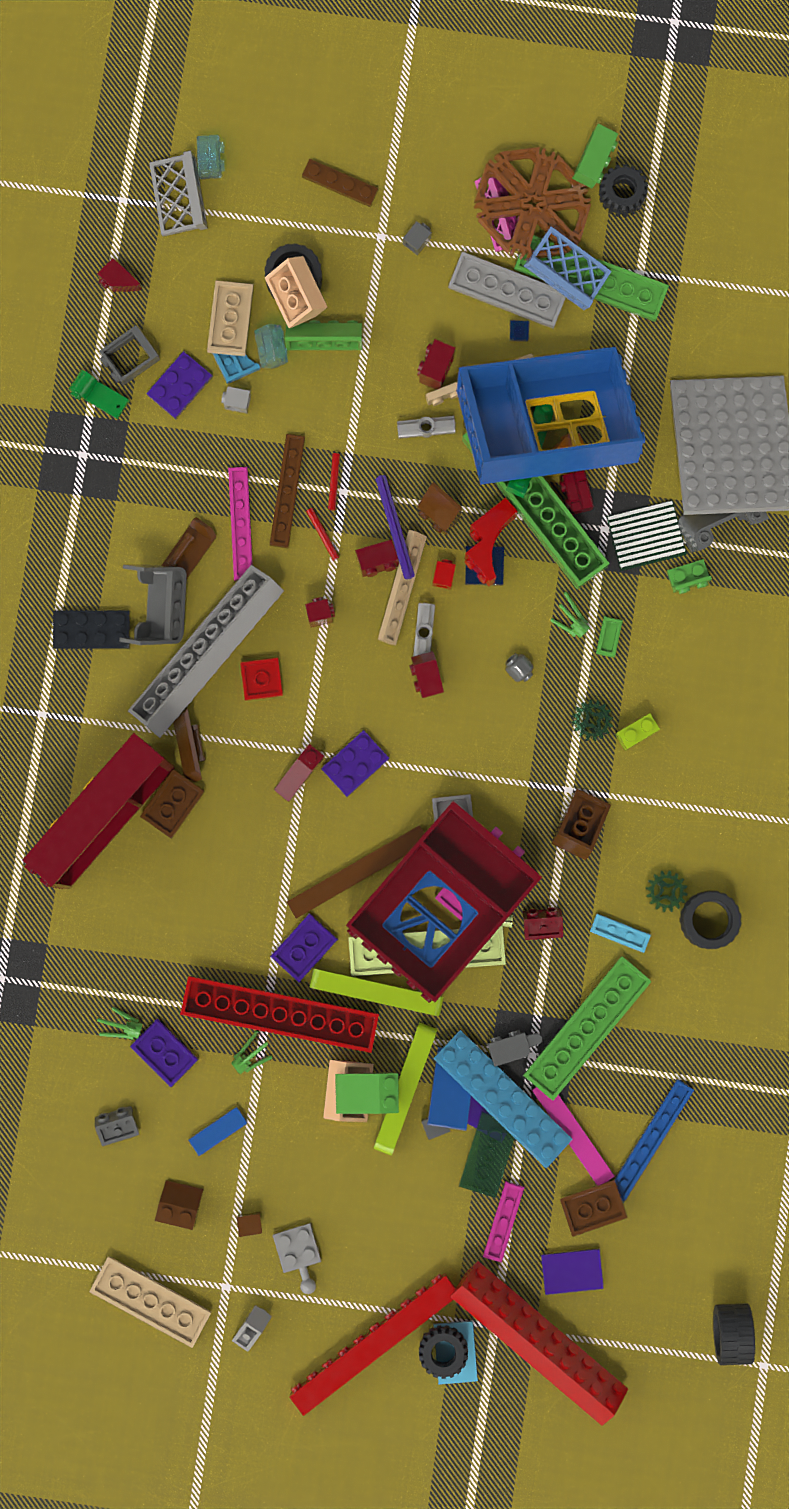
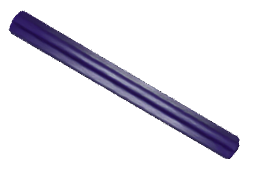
M379 475L376 478V483L404 579L410 580L415 577V573L388 480L385 475Z

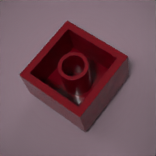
M434 339L433 344L429 343L425 352L426 360L420 362L417 370L419 383L435 390L442 388L455 358L456 347Z

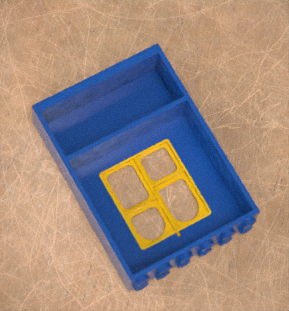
M616 347L459 367L456 392L480 485L638 463L639 457L642 454V445L645 443V434L640 430V417L636 416V404L631 399V387L626 383V371L622 369L621 354L617 353ZM587 400L593 404L595 411L587 418L565 420L560 403ZM550 404L556 421L535 424L530 407ZM584 425L596 426L600 429L602 438L596 443L583 445L579 441L576 427ZM562 428L568 429L572 446L549 450L541 449L537 436L538 432Z

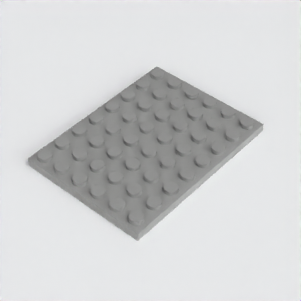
M784 376L670 380L684 515L788 511L789 412Z

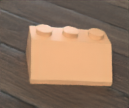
M303 256L287 258L265 277L288 328L316 317L327 308Z
M330 1060L323 1118L345 1122H367L368 1114H336L335 1074L373 1073L374 1064Z

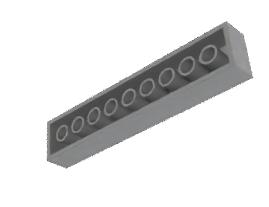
M251 565L136 700L128 712L160 738L213 674L217 672L224 661L229 658L230 654L254 628L256 623L266 614L267 610L284 590L269 576Z

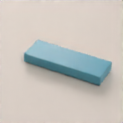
M596 914L590 932L642 953L645 952L651 936L599 914Z

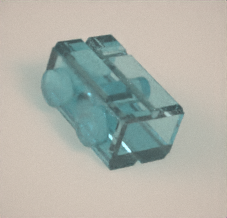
M218 135L197 136L199 178H221L222 171H225V161L221 160V153H224V142L220 141Z
M267 324L254 331L262 368L273 369L288 362L287 349L285 348L283 338L284 332L281 325Z

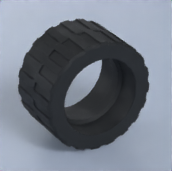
M294 243L280 246L270 254L266 261L265 277L287 258L303 256L319 290L322 286V270L319 259L311 249L304 245ZM267 284L268 291L271 293V296L273 297V299H275L274 296H273V294H272V292H271V290H270V288H269V286H268V284Z
M705 891L693 895L685 902L680 912L681 930L685 938L699 948L719 949L720 947L727 946L738 935L742 924L738 905L727 894L720 893L719 891ZM705 902L720 904L728 915L726 930L716 938L701 936L693 926L692 918L694 911Z
M748 1303L715 1305L713 1310V1335L718 1364H753L755 1360V1329L750 1305Z

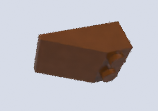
M433 482L418 504L417 510L419 512L417 514L424 521L428 519L433 524L432 528L439 534L442 532L446 535L461 518L462 507Z
M576 789L551 844L586 860L595 847L611 805L584 791Z

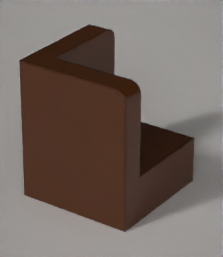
M261 1212L242 1214L236 1217L239 1237L262 1233Z

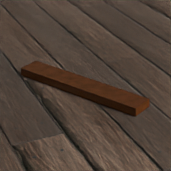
M286 434L270 546L289 548L305 436Z

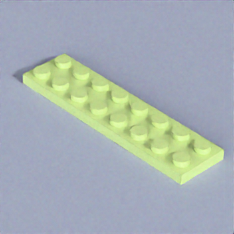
M503 926L496 931L466 967L506 964ZM454 929L452 931L455 934H457L459 929ZM435 931L432 949L446 945L450 942V939L441 931ZM427 932L403 933L412 945L421 949L424 948ZM349 937L351 976L394 973L391 970L393 968L388 962L386 965L383 964L376 957L378 955L376 951L372 950L370 952L361 944L363 942L361 938Z

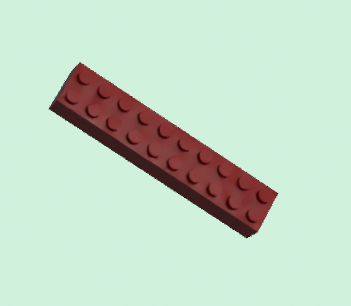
M188 976L180 1015L369 1053H372L379 1017L378 1013Z
M477 1261L464 1274L450 1297L601 1426L613 1418L629 1389Z

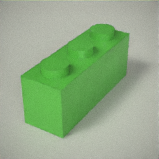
M597 124L572 179L590 188H593L596 183L600 184L604 176L602 170L604 167L607 168L611 160L609 154L611 151L614 152L618 141H616L618 133Z

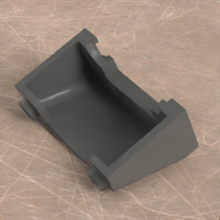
M766 511L682 515L679 518L678 525L689 551L692 553L712 544L714 537L711 528L737 517L738 521H748L750 525L758 524L769 519Z

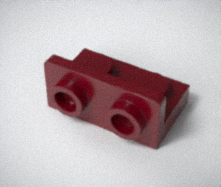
M560 908L528 909L522 912L525 940L563 938V916Z

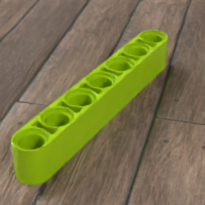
M314 968L309 986L313 989L434 1016H440L444 998L440 997L436 1003L433 1001L428 1003L420 996L423 992Z
M419 1022L398 1079L399 1113H387L385 1115L373 1148L374 1150L392 1156L437 1032L436 1028Z

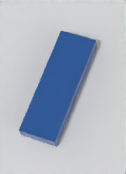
M236 1107L188 1141L198 1156H200L248 1122L238 1107Z

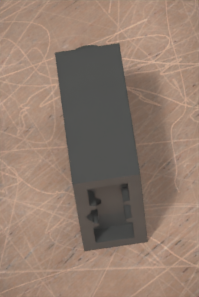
M137 325L99 351L102 356L99 358L106 368L108 366L113 371L110 373L116 383L120 381L123 386L160 361L158 354ZM135 338L149 359L122 376L109 356Z

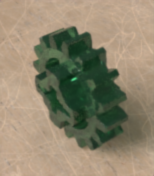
M589 700L588 705L582 702V708L576 707L575 709L578 714H572V717L576 718V720L572 721L571 724L577 726L574 732H580L579 738L583 735L586 736L585 741L592 737L593 742H595L597 736L602 740L604 738L603 733L607 735L610 733L607 728L613 727L609 723V721L613 720V717L608 716L611 710H605L606 704L599 706V700L595 704L592 703V700ZM590 708L598 709V710L601 711V712H599V713L592 712V710H591ZM583 712L585 718L584 721L580 723V716ZM589 716H591V718L597 719L595 725L593 723H588V720L590 719ZM605 718V725L601 729L600 722ZM584 729H591L594 733H588Z
M660 871L659 877L656 874L653 875L654 881L648 880L651 886L645 887L646 890L650 891V894H647L646 897H651L650 905L656 904L655 910L662 907V912H665L666 908L673 912L674 906L677 909L680 908L679 902L685 903L682 897L688 896V893L683 892L687 885L682 886L681 883L684 879L678 880V873L671 876V871H668L667 875ZM667 878L673 880L674 882L668 884L665 883V881L662 879ZM657 884L658 892L654 895V887ZM673 886L669 891L670 896H660L664 892L663 887L670 888ZM677 888H679L678 898H676L675 891ZM662 899H666L671 904L666 905L660 903L659 901H661Z

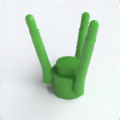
M564 592L566 599L579 618L576 619L562 604H559L563 612L574 622L570 626L572 629L553 618L550 621L570 633L573 637L577 635L581 638L590 629L587 625L588 621L582 616L568 593Z
M112 1007L113 1011L131 1022L127 1021L126 1025L101 1018L97 1019L100 1023L124 1029V1033H127H99L100 1036L138 1039L143 1025L138 1023L139 1019L133 1018L115 1007Z
M258 1031L253 1033L241 1050L234 1056L235 1060L231 1062L239 1074H242L244 1071L248 1073L251 1069L272 1059V1056H268L251 1064L250 1060L268 1045V1042L259 1046L250 1055H242L257 1036Z

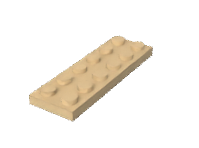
M108 1256L89 1291L193 1348L211 1314L210 1310Z

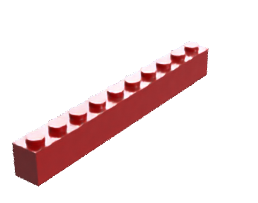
M439 1273L432 1278V1283L428 1287L422 1286L415 1292L416 1296L411 1300L410 1298L405 1299L400 1304L401 1308L397 1311L391 1310L384 1316V1321L380 1324L378 1322L374 1323L369 1328L370 1332L364 1336L360 1334L353 1340L354 1344L349 1348L347 1346L343 1347L337 1353L339 1356L334 1360L329 1358L322 1364L323 1368L318 1372L316 1370L311 1372L303 1384L299 1382L290 1389L292 1392L289 1398L301 1414L305 1416L453 1301L450 1296L456 1287L446 1273L442 1276Z

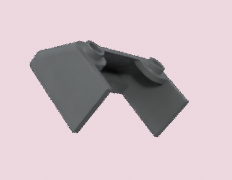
M123 565V569L136 570L139 582L148 584L146 622H139L136 625L134 637L120 638V642L136 645L179 643L184 634L186 571L181 567Z

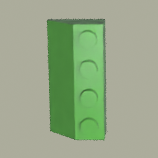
M313 320L292 328H288L286 323L287 350H362V323L354 320L347 321V323H339V321L335 320L321 323L320 321Z

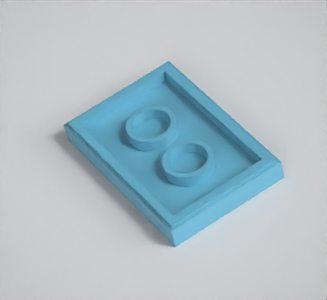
M473 1321L434 1324V1328H437L438 1325H441V1327L448 1325L452 1329L453 1327L456 1328L459 1333L463 1334L468 1347L466 1366L461 1369L459 1374H454L452 1378L450 1376L446 1377V1379L438 1377V1384L478 1381ZM441 1341L435 1344L437 1361L448 1362L455 1356V1348L451 1343Z

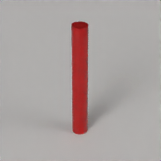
M339 453L332 454L328 510L331 511L336 510Z
M313 508L308 509L306 513L333 561L337 560L340 557Z

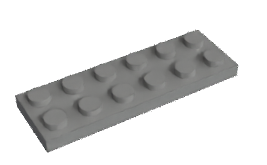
M465 252L461 253L448 286L449 289L553 329L566 299L564 295L550 285Z

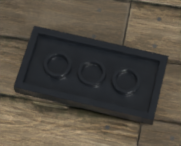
M129 610L53 611V649H130V643L120 642V638L130 637Z

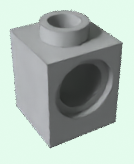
M227 387V392H223L221 403H224L226 410L248 413L251 393L248 390Z

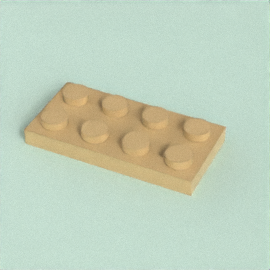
M215 281L207 353L246 355L253 284Z

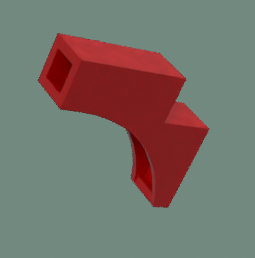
M506 497L470 526V536L475 542L478 541L479 543L465 553V564L470 570L474 569L478 574L477 577L480 582L486 583L488 587L494 584L496 580L492 564L494 543L502 530L517 517L518 513Z

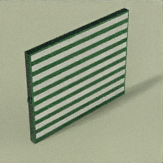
M673 500L606 516L620 572L687 555Z

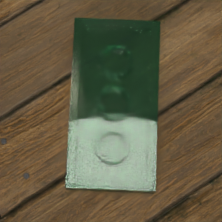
M481 1113L459 1187L496 1198L515 1138L491 1114Z

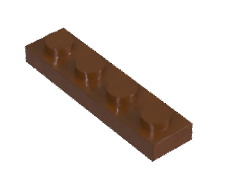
M309 159L302 174V178L370 208L378 192V188L312 159Z

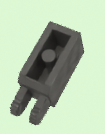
M520 1030L508 1033L509 1037L502 1038L501 1035L490 1038L491 1042L487 1043L494 1067L528 1057L531 1052L530 1047L541 1044L542 1037L540 1034L525 1035L524 1032L520 1033Z

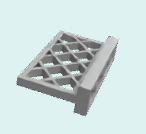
M191 151L183 152L184 155L149 163L162 236L198 228L200 230L208 229L196 157ZM183 161V168L179 173L172 169L176 162ZM164 166L167 168L162 177L156 174L155 167ZM170 171L177 175L172 184L165 180ZM180 178L186 181L183 191L175 187ZM163 182L170 186L165 195L159 192V187ZM173 189L181 193L175 202L168 198ZM183 196L187 197L190 202L186 209L178 205ZM166 200L173 204L168 213L162 210V205ZM176 207L184 211L178 220L171 216ZM188 214L192 217L193 224L185 226L181 222ZM169 218L176 222L172 229L165 230V223Z

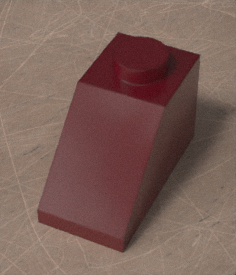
M114 258L97 273L100 279L98 282L105 289L109 288L112 292H130L142 289L140 283Z

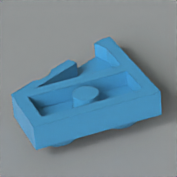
M212 353L227 384L260 370L259 364H255L247 355L237 356Z

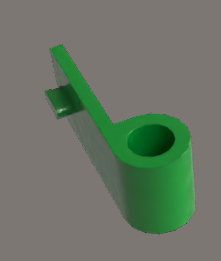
M80 370L69 387L72 397L77 400L82 398L117 420L130 401L98 382L96 378L84 370Z

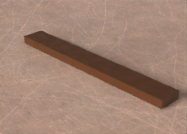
M421 826L413 828L287 901L295 918L297 919L406 856L425 834Z

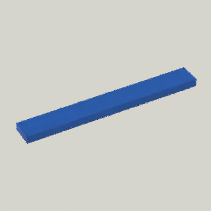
M678 1079L614 1179L616 1180L623 1203L694 1089Z

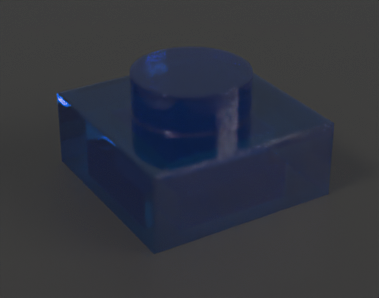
M510 320L509 341L528 342L529 321Z

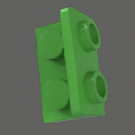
M704 559L667 570L673 593L679 592V594H684L695 586L700 589L708 586V582L712 580L708 574Z

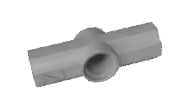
M454 416L423 417L417 420L397 421L399 439L421 436L428 438L432 435L455 433ZM426 423L431 426V429L424 431L421 426Z
M419 603L413 656L431 651L435 605ZM426 628L430 634L428 637L422 638L419 636V630Z

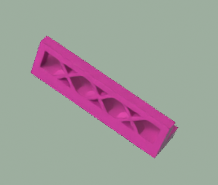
M479 178L478 180L475 181V185H476L477 190H478V187H479V183H480L481 178ZM496 178L489 179V187L487 192H485L487 199L509 196L508 191ZM516 217L499 218L498 227L494 226L507 240H510L513 236L517 223ZM491 236L495 252L502 251L501 246Z

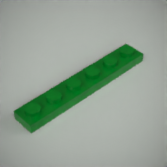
M550 404L535 406L532 414L534 423H551L554 414L553 408ZM547 431L537 433L541 448ZM531 478L510 480L506 491L523 498Z

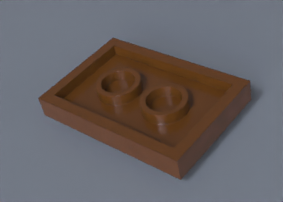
M172 770L140 817L172 839L205 791L175 770Z
M616 1180L560 1199L572 1237L628 1218Z

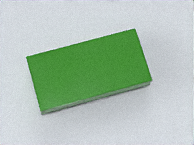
M603 617L596 654L615 658L623 620Z

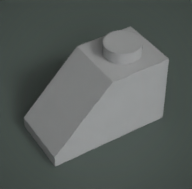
M255 1305L232 1341L248 1352L272 1316Z

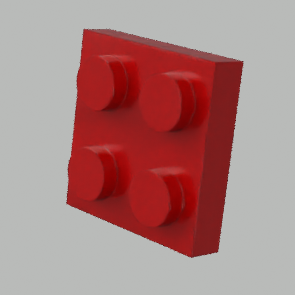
M278 658L240 662L245 701L283 696Z

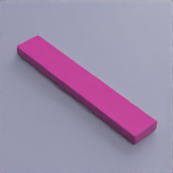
M247 467L228 468L234 581H238L251 565L253 566Z
M537 1087L532 1089L551 1119L572 1138V1141L569 1143L570 1147L597 1186L613 1178V1173L558 1095L552 1101Z

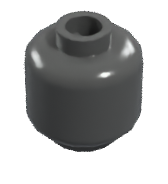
M515 653L505 663L506 672L516 682L527 681L533 675L532 670L534 666L524 654L517 655Z

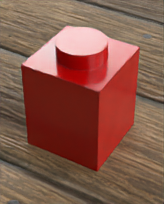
M446 559L437 561L432 586L451 590L456 567L455 564H452L453 561Z

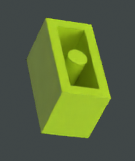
M651 713L617 732L615 736L626 751L658 732L660 728Z

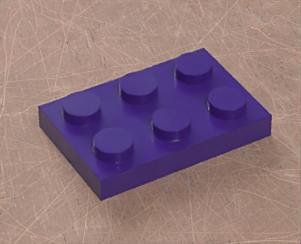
M183 351L147 392V396L173 418L177 419L212 379V375Z
M363 730L321 769L342 793L348 797L386 763L389 757Z

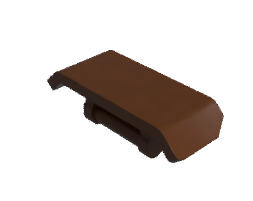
M195 517L161 566L183 568L186 571L187 580L214 542L216 534L213 529Z
M186 706L180 716L175 719L173 725L183 773L192 782L202 780L198 762L205 761L206 757L203 754L199 725L191 726Z

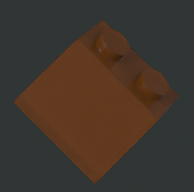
M166 1180L155 1221L193 1230L204 1189Z

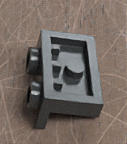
M131 1106L121 1107L110 1113H102L94 1118L95 1129L102 1146L139 1135V1129Z

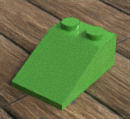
M398 1073L335 1074L336 1114L399 1113Z

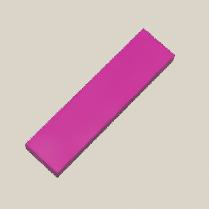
M505 1181L483 1257L502 1263L524 1186Z

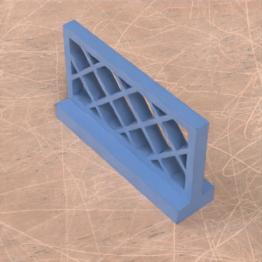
M553 227L548 229L531 257L524 264V267L582 310L591 306L596 294L611 273L608 268ZM550 234L557 237L558 245L549 246L548 237ZM569 246L572 248L573 256L565 258L563 247ZM559 248L561 258L552 260L550 249ZM539 251H547L548 261H541L536 257ZM584 257L588 262V268L580 269L578 258ZM574 259L576 270L567 271L565 260ZM561 261L563 272L557 273L553 268V262ZM599 268L605 274L601 279L595 280L593 269ZM589 270L591 281L582 282L580 271ZM577 272L578 283L572 284L569 282L568 274ZM592 283L593 292L588 296L584 293L583 285Z

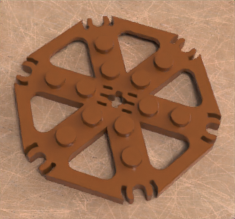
M540 147L503 151L496 154L494 159L497 163L490 159L484 167L474 199V203H476L474 209L479 208L482 210V212L477 213L476 218H478V222L507 254L510 247L512 248L510 256H513L515 251H519V259H522L526 253L525 260H528L534 252L530 245L537 224L545 233L550 227H553L567 239L578 245L581 241L591 204H589L591 198L585 199L583 195L589 192L586 189L587 186L572 179L575 172L559 154L555 157V152H552L550 157L545 155L546 148H543L539 154ZM522 159L533 161L534 167L529 183L510 164L511 161ZM553 170L560 171L570 182L572 188L547 191ZM496 178L512 196L487 199L485 191L489 179ZM531 200L533 203H536L535 207H533L532 204H529ZM577 210L579 217L575 230L571 231L554 211ZM518 216L514 233L510 240L503 238L492 225L493 219ZM550 234L549 238L554 242V246L558 245L557 237ZM569 246L563 247L564 255L571 251ZM559 248L550 249L551 257L560 256ZM539 251L536 257L538 259L547 258V251Z

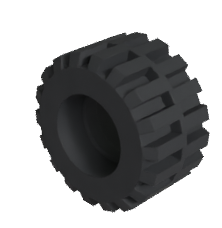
M623 164V167L616 165L615 169L610 168L608 174L605 173L599 190L600 203H603L604 209H609V214L612 215L614 212L616 217H619L620 214H623V217H627L630 213L632 216L644 204L648 192V182H645V175L641 176L642 171L640 169L635 170V166L631 165V168H628V164ZM619 183L627 184L633 189L634 195L630 198H620L614 193L613 187Z
M438 1325L437 1328L433 1329L432 1327L429 1329V1332L423 1335L419 1346V1359L422 1367L426 1369L429 1375L430 1373L433 1374L435 1378L441 1377L446 1379L449 1376L450 1378L454 1377L456 1373L459 1374L461 1369L466 1366V1361L468 1360V1347L463 1334L459 1333L456 1328L453 1327L452 1329L448 1325H445V1327ZM441 1341L451 1343L455 1348V1356L448 1362L435 1360L432 1356V1348L436 1343Z

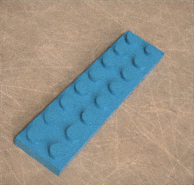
M461 1030L433 1058L545 1168L572 1141V1138L498 1066L494 1067L493 1061Z

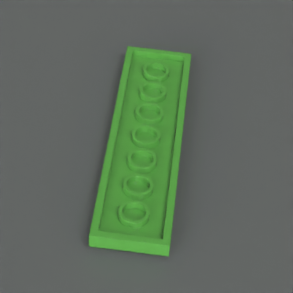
M533 235L530 247L535 250L542 238ZM548 241L549 246H554L553 242ZM572 249L564 255L565 258L573 256ZM526 253L522 259L518 257L514 270L540 279L524 267L527 261L525 260ZM555 256L551 258L552 260L560 259L561 256ZM547 257V258H540V260H541V261H548V257ZM584 257L578 258L579 268H588L587 260ZM594 258L611 271L594 300L656 322L669 285ZM574 259L565 260L567 271L576 270ZM561 261L553 262V268L557 273L563 272ZM599 268L593 269L595 280L601 279L605 274ZM589 270L580 271L582 282L591 281ZM577 272L568 274L569 282L572 284L578 283ZM592 283L583 285L584 293L588 296L593 292Z
M621 956L523 1076L554 1101L652 981Z

